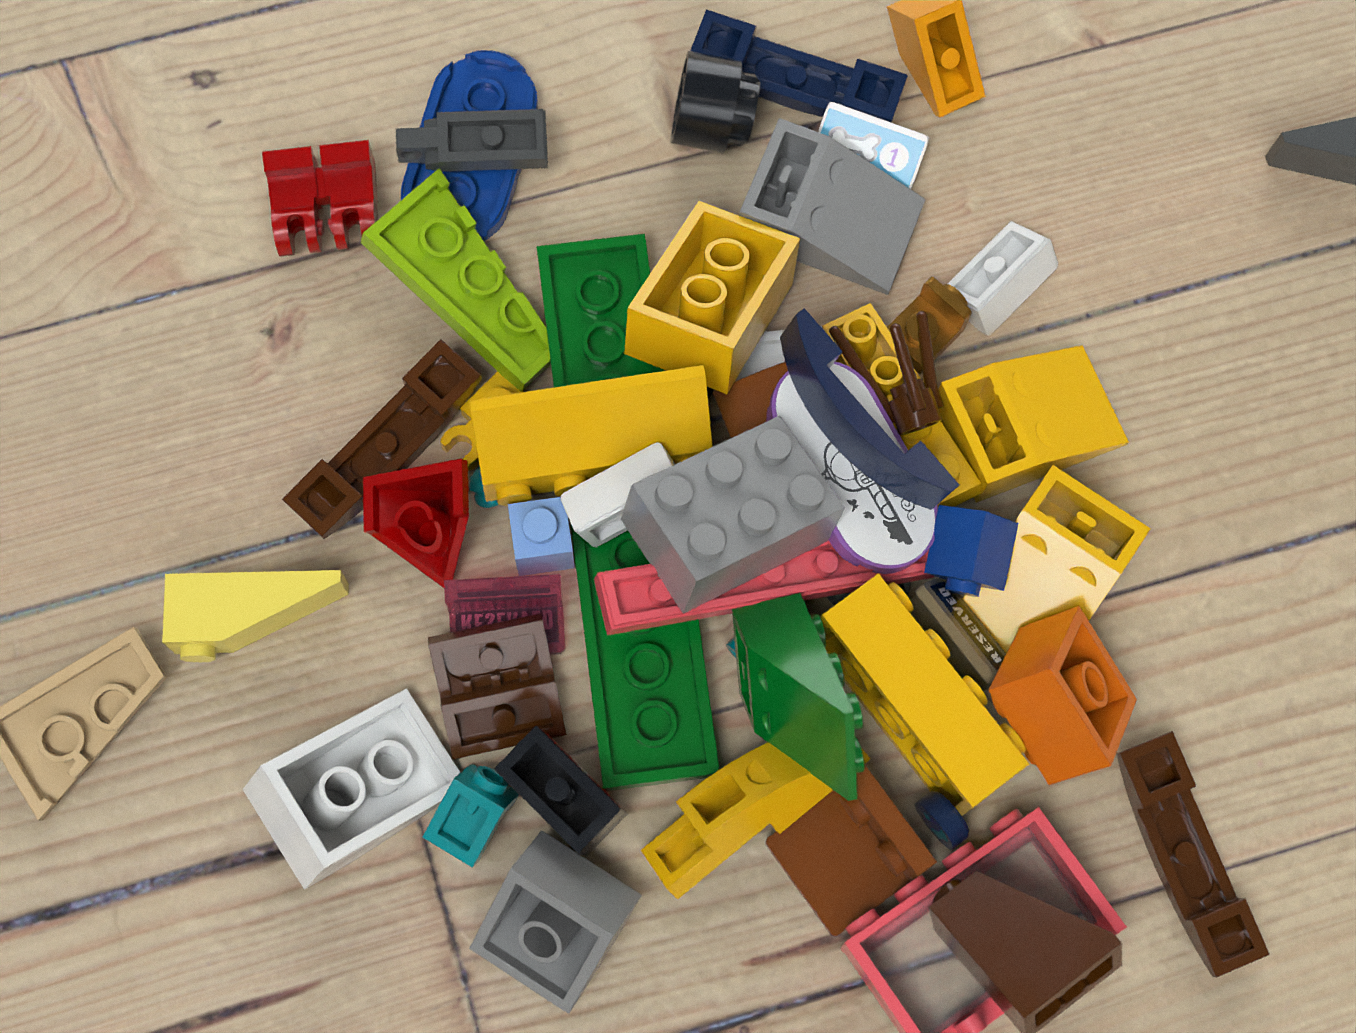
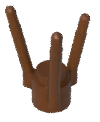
M919 311L916 315L924 382L923 379H917L901 326L897 323L890 326L894 349L905 382L890 389L893 398L890 402L840 328L832 326L829 329V333L837 346L843 351L842 355L850 367L864 377L871 385L893 424H896L899 435L922 430L943 420L939 409L944 407L937 386L931 334L926 312Z

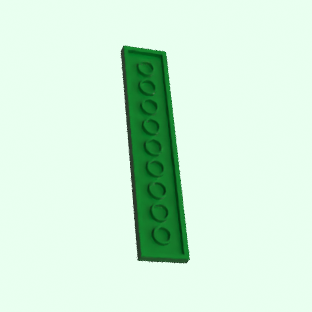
M645 234L536 246L554 387L664 371L661 368L624 354L628 306L650 275ZM571 525L603 789L605 791L708 778L719 770L699 619L607 635L594 583L595 576L598 572L650 563L628 530L598 547H592L574 531Z

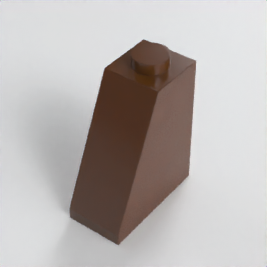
M975 871L963 881L955 879L947 883L938 891L933 899V904L929 906L934 931L1021 1033H1037L1122 966V942L1114 933L978 871Z

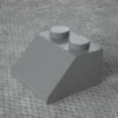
M541 830L509 870L469 949L569 1014L619 936L642 895Z

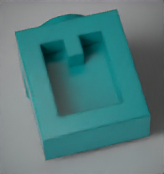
M470 764L453 779L422 837L473 868L482 857L505 813L514 805L519 794L512 787L508 786L509 784L494 769L486 766L477 767Z

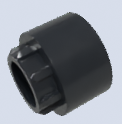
M688 51L677 94L670 142L672 144L723 154L727 144L741 146L744 143H748L757 110L760 80L755 74L742 72V61Z

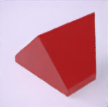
M460 458L363 477L364 532L376 538L450 592L469 519L468 461Z

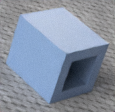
M561 497L508 504L514 556L519 576L575 568L569 521L562 505Z

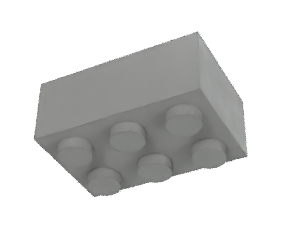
M778 416L632 484L621 521L652 566L654 565L658 572V577L662 579L670 595L684 614L827 542L845 507L781 416Z

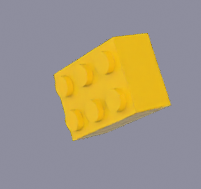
M698 201L628 306L624 354L666 371L704 365L707 387L728 394L793 285L800 238Z

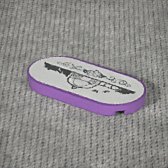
M835 361L830 367L831 371L905 454L908 449L871 385L854 369ZM787 371L771 394L770 405L767 408V421L781 416L844 505L845 509L830 535L829 542L844 560L856 567L861 565L867 569H874L872 572L891 574L910 567L930 549L935 540L934 525L938 507L935 506L930 510L896 496L875 483L849 462L817 426L804 406Z

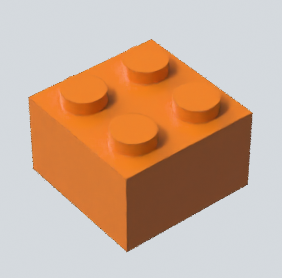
M1080 606L1020 627L988 690L996 711L1000 716L1008 720L1013 730L1021 738L1026 747V752L1024 753L1030 763L1038 767L1048 785L1111 766L1137 701V698Z

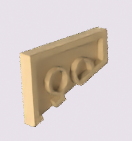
M130 628L0 706V759L38 821L43 820L167 678L138 628Z

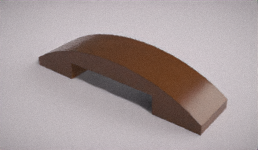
M440 339L402 378L405 386L328 463L321 459L282 499L323 539L333 534L363 510V477L407 469L446 427L482 380V376L443 340Z
M1173 731L1116 753L1126 792L1149 855L1173 908L1212 977L1217 978L1270 955L1246 898H1237L1192 795L1190 789L1196 787V784Z

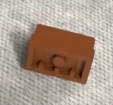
M865 764L864 772L856 773L857 799L848 801L833 790L781 834L776 831L765 842L771 854L833 937L841 934L852 922L871 909L876 908L937 863Z

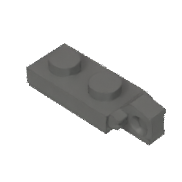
M546 110L437 112V118L424 120L423 128H396V153L399 163H424L427 170H437L439 168L441 171L548 168Z

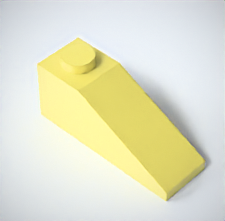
M341 570L165 574L162 643L175 654H180V660L211 662L216 659V653H234L349 595V583Z

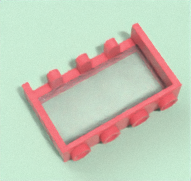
M1039 807L1025 817L1018 808L1013 810L989 828L995 838L976 850L969 841L941 861L947 869L945 873L930 883L927 882L923 874L894 894L899 905L881 917L873 908L845 928L851 938L844 942L840 949L846 954L899 1033H980L988 1027L987 1025L1004 1014L933 929L929 906L933 904V899L938 891L955 879L963 881L975 871H978L1112 932L1114 935L1127 928Z

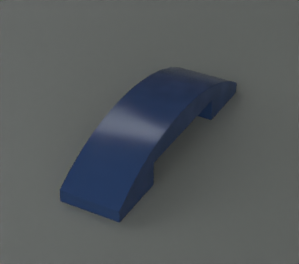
M706 9L690 51L742 61V72L755 74L760 80V98L820 117L824 116L828 103L834 102L892 123L908 74L858 58L854 68L756 37V25Z
M805 308L798 312L780 336L786 366L795 389L817 426L849 462L875 483L902 499L932 510L959 486V483L922 441H919L905 454L831 371L830 367L843 351Z

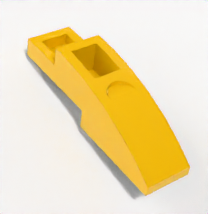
M869 303L822 325V329L832 340L829 329L832 326L840 328L888 401L893 400L890 389L905 382L894 349L895 346L891 333L872 304ZM841 354L836 360V362L842 363L850 367L844 356ZM915 371L917 379H921ZM942 422L913 433L900 435L908 451L919 441H922L959 483V486L943 499L937 507L939 505L954 507L981 493V481Z
M767 742L730 762L678 799L676 803L684 815L642 848L641 852L666 889L678 900L767 825L771 824L781 834L833 791V789ZM861 748L865 764L870 760V757Z

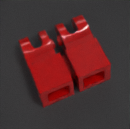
M369 140L319 145L322 167H319L311 146L262 151L264 172L267 177L272 231L279 257L295 255V235L299 231H305L310 253L322 252V236L325 228L323 219L319 220L318 210L323 209V205L329 204L331 218L328 219V226L332 235H334L337 250L349 249L348 232L351 226L360 225L361 235H363V232L379 220L376 166Z

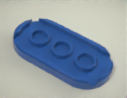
M479 50L465 54V59L459 60L455 64H453V61L450 62L437 75L419 128L424 127V120L437 118V112L538 109L537 91L533 80L526 74V69L516 59L504 53ZM408 163L401 186V200L436 170H427L424 163ZM521 169L442 171L450 183L448 189L460 207L465 205L477 223L476 231L485 242L499 231L506 220Z

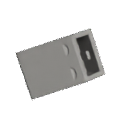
M779 118L741 207L739 216L800 238L797 255L798 262L888 295L926 199L832 137Z

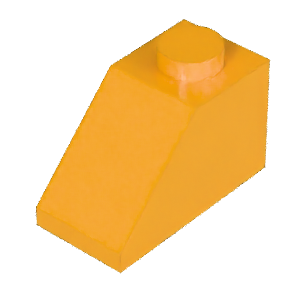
M900 0L887 6L899 55L936 116L940 118L986 97L962 0Z

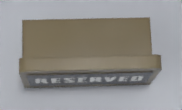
M936 578L922 584L915 590L917 595L910 600L914 608L910 614L924 631L930 628L941 637L951 654V657L947 660L960 677L963 678L965 675H968L985 691L991 686L1006 653L961 596L944 590L945 579Z

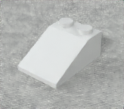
M406 688L260 765L243 788V791L305 890L352 863L438 807L453 779L460 771Z

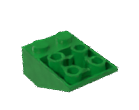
M800 593L732 609L739 694L754 733L810 771L813 776L846 800L857 799L856 773L864 772V758L859 741L855 736V730L863 728L862 712L855 693L846 694L843 689L844 675L837 653H827L825 649L826 635L819 614H809Z

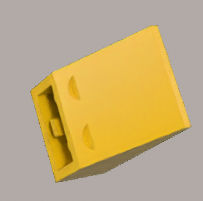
M1083 345L991 363L943 381L938 388L944 407L939 409L943 419L941 422L982 483L981 493L974 497L976 503L1045 477L1052 465L1063 470L1129 443Z
M1052 465L1014 521L1019 524L1004 591L981 587L979 597L964 595L962 599L1007 654L1020 627L1080 606L1089 621L1151 528Z

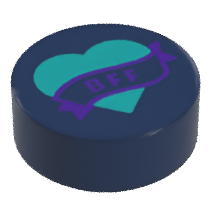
M931 790L915 803V808L925 825L948 849L953 850L969 837V828L952 803L940 792Z

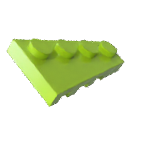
M438 168L363 232L361 244L497 372L520 391H523L551 365L547 328L524 293L517 292L504 273L506 266L495 250L490 252L475 229L477 223L465 205L460 207L448 189L449 181Z

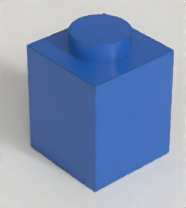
M939 505L934 525L935 540L929 549L924 573L945 579L944 590L957 594L979 597L981 587L1004 591L1019 523L988 511Z

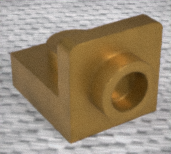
M932 276L923 284L920 295L887 326L889 331L892 324L897 323L901 326L913 367L919 374L923 370L918 340L917 313L924 311L928 316L934 360L964 331L972 314L971 310L967 307L966 299L955 287L950 284L942 285Z

